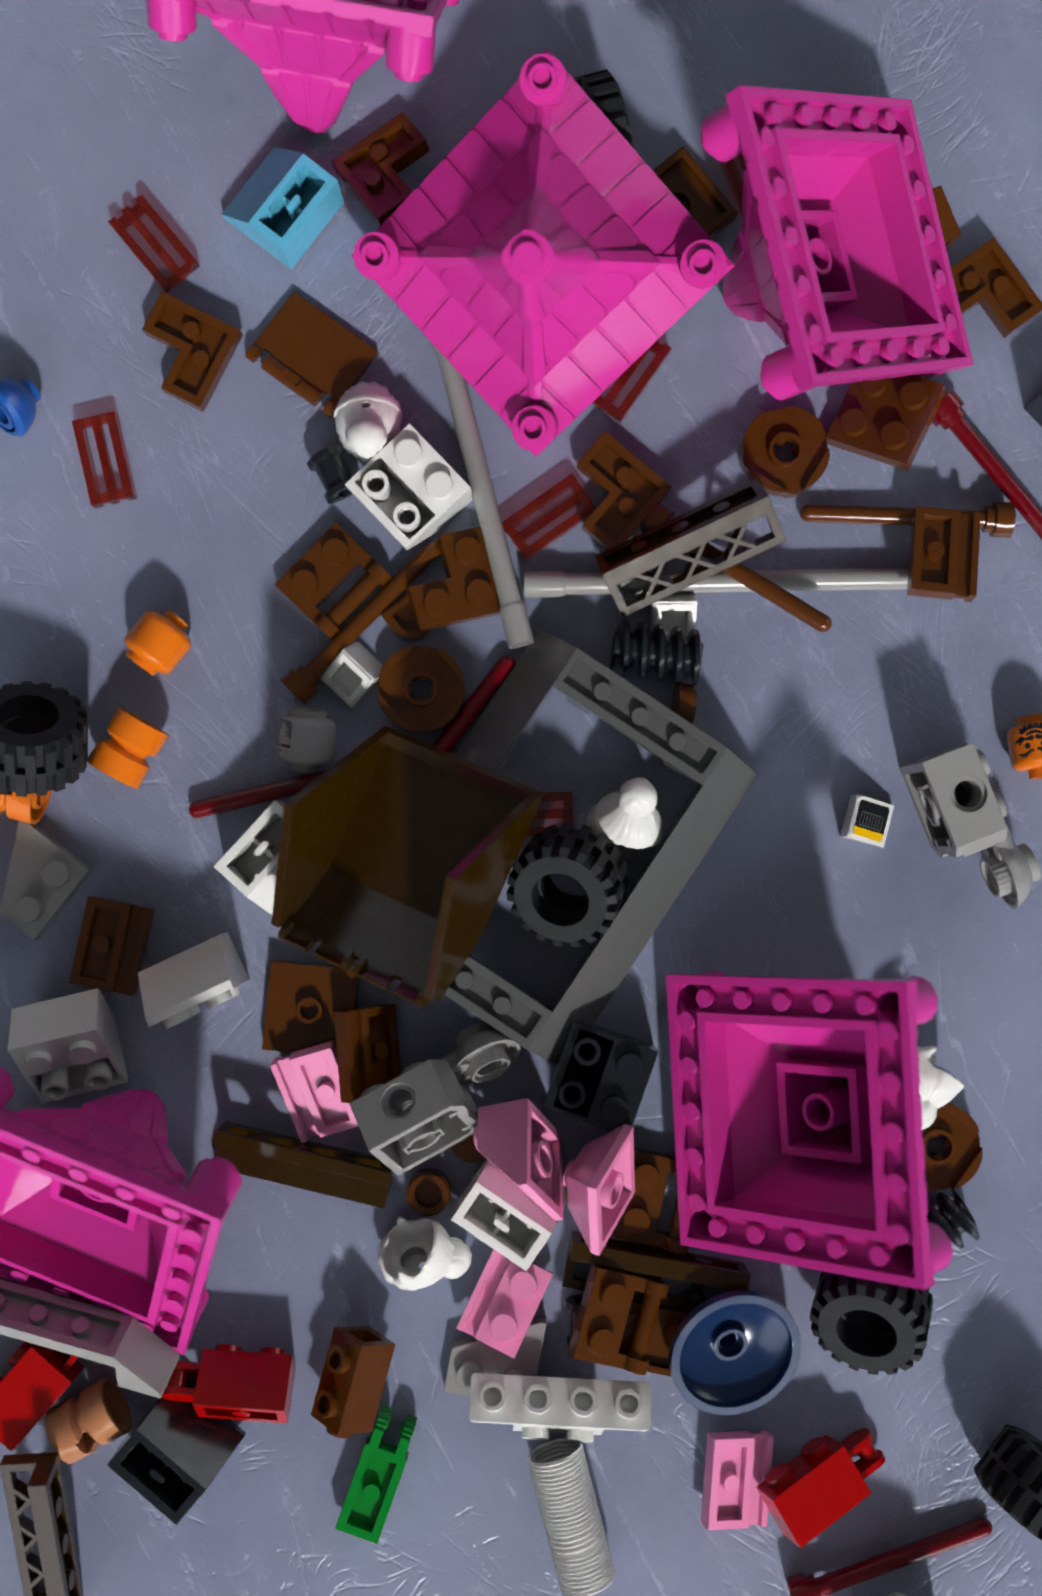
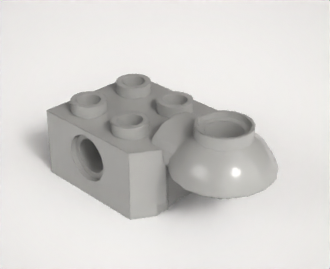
M974 743L944 749L899 767L930 846L939 857L949 855L952 858L959 856L964 858L982 851L983 858L979 862L980 871L988 889L996 898L1001 897L1009 907L1015 909L1020 906L1028 897L1032 883L1041 880V871L1032 850L1024 843L1016 846L1008 824L1004 820V817L1007 816L1004 800L997 791L993 792L987 775L990 774V767L984 753L980 749L976 750ZM955 790L957 791L958 795L957 801L954 795Z
M486 1022L476 1023L457 1035L455 1042L458 1048L440 1059H429L425 1062L411 1064L395 1079L385 1084H377L367 1088L360 1098L349 1103L369 1152L399 1176L472 1136L474 1127L478 1125V1109L466 1084L471 1082L485 1083L503 1074L509 1068L511 1062L517 1058L521 1050L519 1044L500 1031L494 1030Z

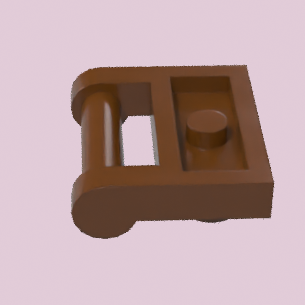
M335 522L285 573L275 586L323 633L332 639L340 631L338 626L379 584L383 587L392 576ZM360 565L367 573L324 615L318 607Z
M634 1147L635 1193L610 1237L663 1248L676 1254H687L689 1246L680 1245L678 1193L669 1232L657 1229L669 1172L676 1173V1157Z
M591 1264L568 1354L573 1359L621 1368L638 1375H646L650 1362L646 1356L661 1299L667 1298L670 1284L658 1278ZM634 1292H643L644 1296L629 1351L620 1350Z

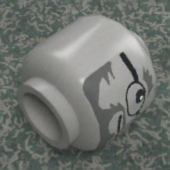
M292 707L291 714L284 715L280 719L278 756L284 761L292 763L291 770L315 773L318 772V765L326 764L333 760L337 727L335 721L326 716L327 710L313 707Z

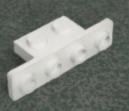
M474 1373L471 1376L469 1420L475 1423L513 1424V1431H522V1438L527 1440H549V1433L567 1434V1441L590 1443L594 1442V1435H602L604 1429L648 1431L651 1427V1385L648 1382Z

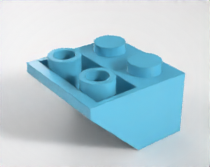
M274 147L221 215L235 228L292 270L344 204L339 181L304 153Z

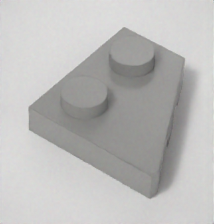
M20 821L17 825L0 906V914L31 939H40L93 870L35 824Z
M538 1317L532 1319V1323L514 1359L474 1337L453 1342L444 1393L470 1397L471 1376L474 1373L537 1376L547 1325L546 1318Z

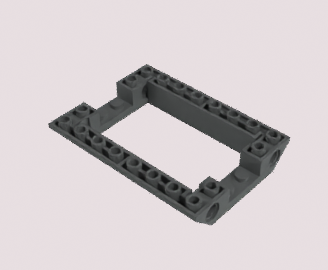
M539 629L533 638L534 643L528 645L455 756L497 773L551 692L552 687H554L566 697V701L587 715L589 712L661 759L662 765L680 777H687L701 785L695 789L626 893L608 931L605 934L600 933L598 940L594 941L552 1004V1010L542 1004L537 999V996L516 982L512 984L471 955H469L444 994L526 1050L557 1065L572 1022L594 1024L758 777V774L728 747L579 648Z

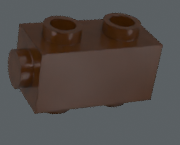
M369 1326L334 1327L311 1416L326 1426V1431L330 1435L338 1438H350L352 1434L372 1432L395 1343Z

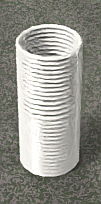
M567 1438L548 1441L531 1451L527 1457V1463L531 1472L545 1533L547 1534L560 1591L567 1596L594 1595L606 1589L613 1582L616 1573L585 1452L581 1442L567 1441Z

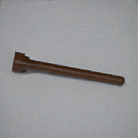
M993 502L991 506H984L983 510L953 509L961 510L963 514L980 512L981 531L989 533L990 537L1010 538L1012 536L1016 518L1013 502ZM808 504L801 508L800 517L805 522L911 526L912 512L915 508Z
M658 503L646 518L641 533L675 518V512ZM707 543L701 556L715 559L723 555L724 552ZM741 562L721 571L817 631L826 632L831 628L832 621L828 615Z
M428 541L305 667L300 665L296 670L291 668L280 679L301 702L306 704L317 693L314 689L320 683L317 679L330 667L340 652L351 645L440 554L438 542Z

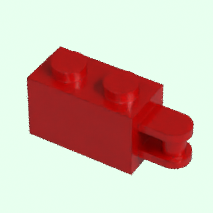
M24 1342L8 1359L7 1362L13 1368L4 1378L0 1376V1442L11 1452L85 1368L77 1361L79 1357Z
M218 1344L215 1349H202L200 1363L178 1361L162 1398L170 1401L192 1402L198 1417L288 1424L296 1371L292 1355H286L287 1352L276 1347H263L260 1349V1353L243 1352L242 1348L237 1345ZM188 1377H197L196 1388H186Z
M862 1428L853 1432L840 1443L828 1435L811 1439L802 1447L801 1453L787 1464H779L767 1473L766 1480L756 1487L783 1535L800 1549L872 1494L864 1479L880 1468L886 1458L881 1450L875 1449L871 1442L873 1435L868 1428ZM858 1454L860 1458L853 1462L852 1457Z

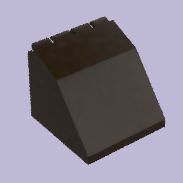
M382 727L284 803L271 921L272 925L278 928L281 927L278 938L305 952L310 951L314 944L319 942L321 944L313 952V955L345 971H348L357 960L353 969V975L384 990H388L396 979L400 981V984L393 991V994L421 1008L426 1007L428 1002L433 1001L435 998L441 1000L482 935L537 814L542 792L392 728Z

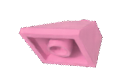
M528 1098L478 1107V1125L473 1130V1140L477 1151L554 1221L563 1220V1135Z
M627 1124L585 1144L576 1160L569 1161L563 1175V1185L567 1187L568 1208L590 1253L600 1256L635 1193L634 1128Z

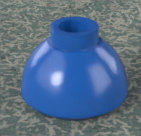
M0 377V428L6 433L18 437L23 436L32 426L36 416V402L41 399L39 390L28 378L22 377L20 380H15L8 377Z

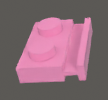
M334 1040L292 1052L287 1057L280 1058L278 1056L273 1058L270 1067L301 1143L307 1142L309 1138L319 1135L321 1138L359 1127L349 1103L341 1102L337 1048Z
M493 1249L456 1329L464 1331L475 1339L514 1359L554 1273L533 1262L528 1270L525 1271Z
M760 1430V1433H750L749 1431L707 1432L701 1523L708 1531L743 1529L758 1524L760 1527H767L768 1507L756 1487L766 1480L767 1473L772 1469L774 1437L768 1431Z

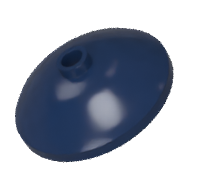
M737 1290L714 1296L693 1309L681 1322L673 1336L669 1349V1369L673 1382L679 1393L689 1404L710 1414L736 1415L759 1408L777 1396L795 1373L801 1353V1338L798 1326L785 1306L767 1294L749 1290Z

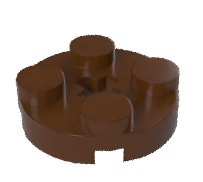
M787 406L770 412L768 410L753 420L743 437L740 467L750 482L758 479L767 494L785 498L795 497L812 487L822 476L828 465L830 448H828L825 438L826 431L822 423L813 414L799 407ZM787 441L793 445L791 453L796 458L793 461L786 459L782 462L776 458L777 452L773 450L775 444L783 446Z
M416 645L402 648L385 662L379 676L378 699L383 712L395 725L416 734L435 732L449 725L461 710L466 696L464 677L459 665L447 652L435 647ZM418 678L421 682H425L429 679L433 682L434 685L429 690L432 696L425 701L422 697L416 700L411 698L410 694L414 691V687L411 684L413 680Z
M951 1103L938 1108L934 1123L922 1130L925 1156L924 1178L927 1191L944 1190L950 1187L955 1189L963 1186L975 1175L982 1161L983 1148L980 1147V1137L978 1134L980 1132L976 1122L969 1114ZM939 1134L944 1135L942 1144L946 1147L945 1152L942 1155L934 1152L931 1157L928 1156L927 1151L929 1147L926 1144L930 1137L936 1138Z

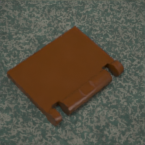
M293 292L256 342L248 348L245 355L248 360L255 363L260 358L263 350L270 353L263 361L261 369L314 407L320 403L325 393L329 395L331 399L326 403L323 413L332 418L340 397L351 386L357 384L378 356V351L296 292Z

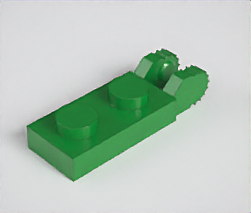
M385 1405L381 1406L371 1437H367L335 1527L336 1530L375 1544L379 1541L409 1454L407 1449L417 1422V1417L410 1414L407 1415L399 1432L400 1437L397 1447L381 1442L384 1430L387 1429L391 1418V1408Z

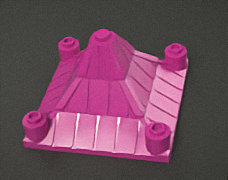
M147 0L148 26L150 29L158 32L159 38L178 42L186 40L187 34L196 30V12L211 18L212 26L261 68V74L291 120L301 125V128L306 132L324 133L327 131V128H331V126L336 124L356 79L382 57L385 52L386 67L394 71V76L399 80L418 82L423 79V75L431 73L434 62L436 24L445 6L458 5L459 0Z
M548 48L543 53L536 54L525 62L521 68L519 79L506 94L497 101L474 128L466 134L375 232L367 233L358 240L352 255L359 272L366 278L374 280L390 296L407 317L512 430L516 443L523 449L531 451L535 457L549 446L567 426L735 266L725 255L722 248L697 223Z
M742 85L725 94L727 103L712 111L703 119L701 142L709 155L722 162L730 161L736 156L743 154L747 170L743 171L742 231L738 233L729 259L735 266L724 276L723 299L726 306L735 316L756 322H766L787 346L766 355L763 359L760 372L763 388L775 399L785 400L815 387L907 375L929 379L945 372L959 371L974 365L912 101L910 99Z
M717 970L695 974L674 973L666 975L680 1245L922 1290L934 1286V1274L949 1265L952 1260L953 1249L951 1240L946 1232L937 1224L927 1222L928 1207L926 1181L924 1178L925 1156L924 1139L922 1137V1104L919 1092L920 1070L919 1053L917 1051V1025L928 1022L937 1011L938 998L931 983L923 977L915 975L893 980L726 975L724 972Z
M0 1067V1279L132 1316L179 1354L184 1355L192 1340L194 1329L209 1300V1293L205 1287L224 1220L242 1185V1178L236 1166L231 1161L221 1157L203 1159L198 1162L189 1181L186 1182L187 1174L167 1145L168 1127L165 1104L156 1093L150 1090L131 1089L106 1095L83 1104L81 1108H22L18 1113L5 1108L13 1096L15 1088L10 1074Z

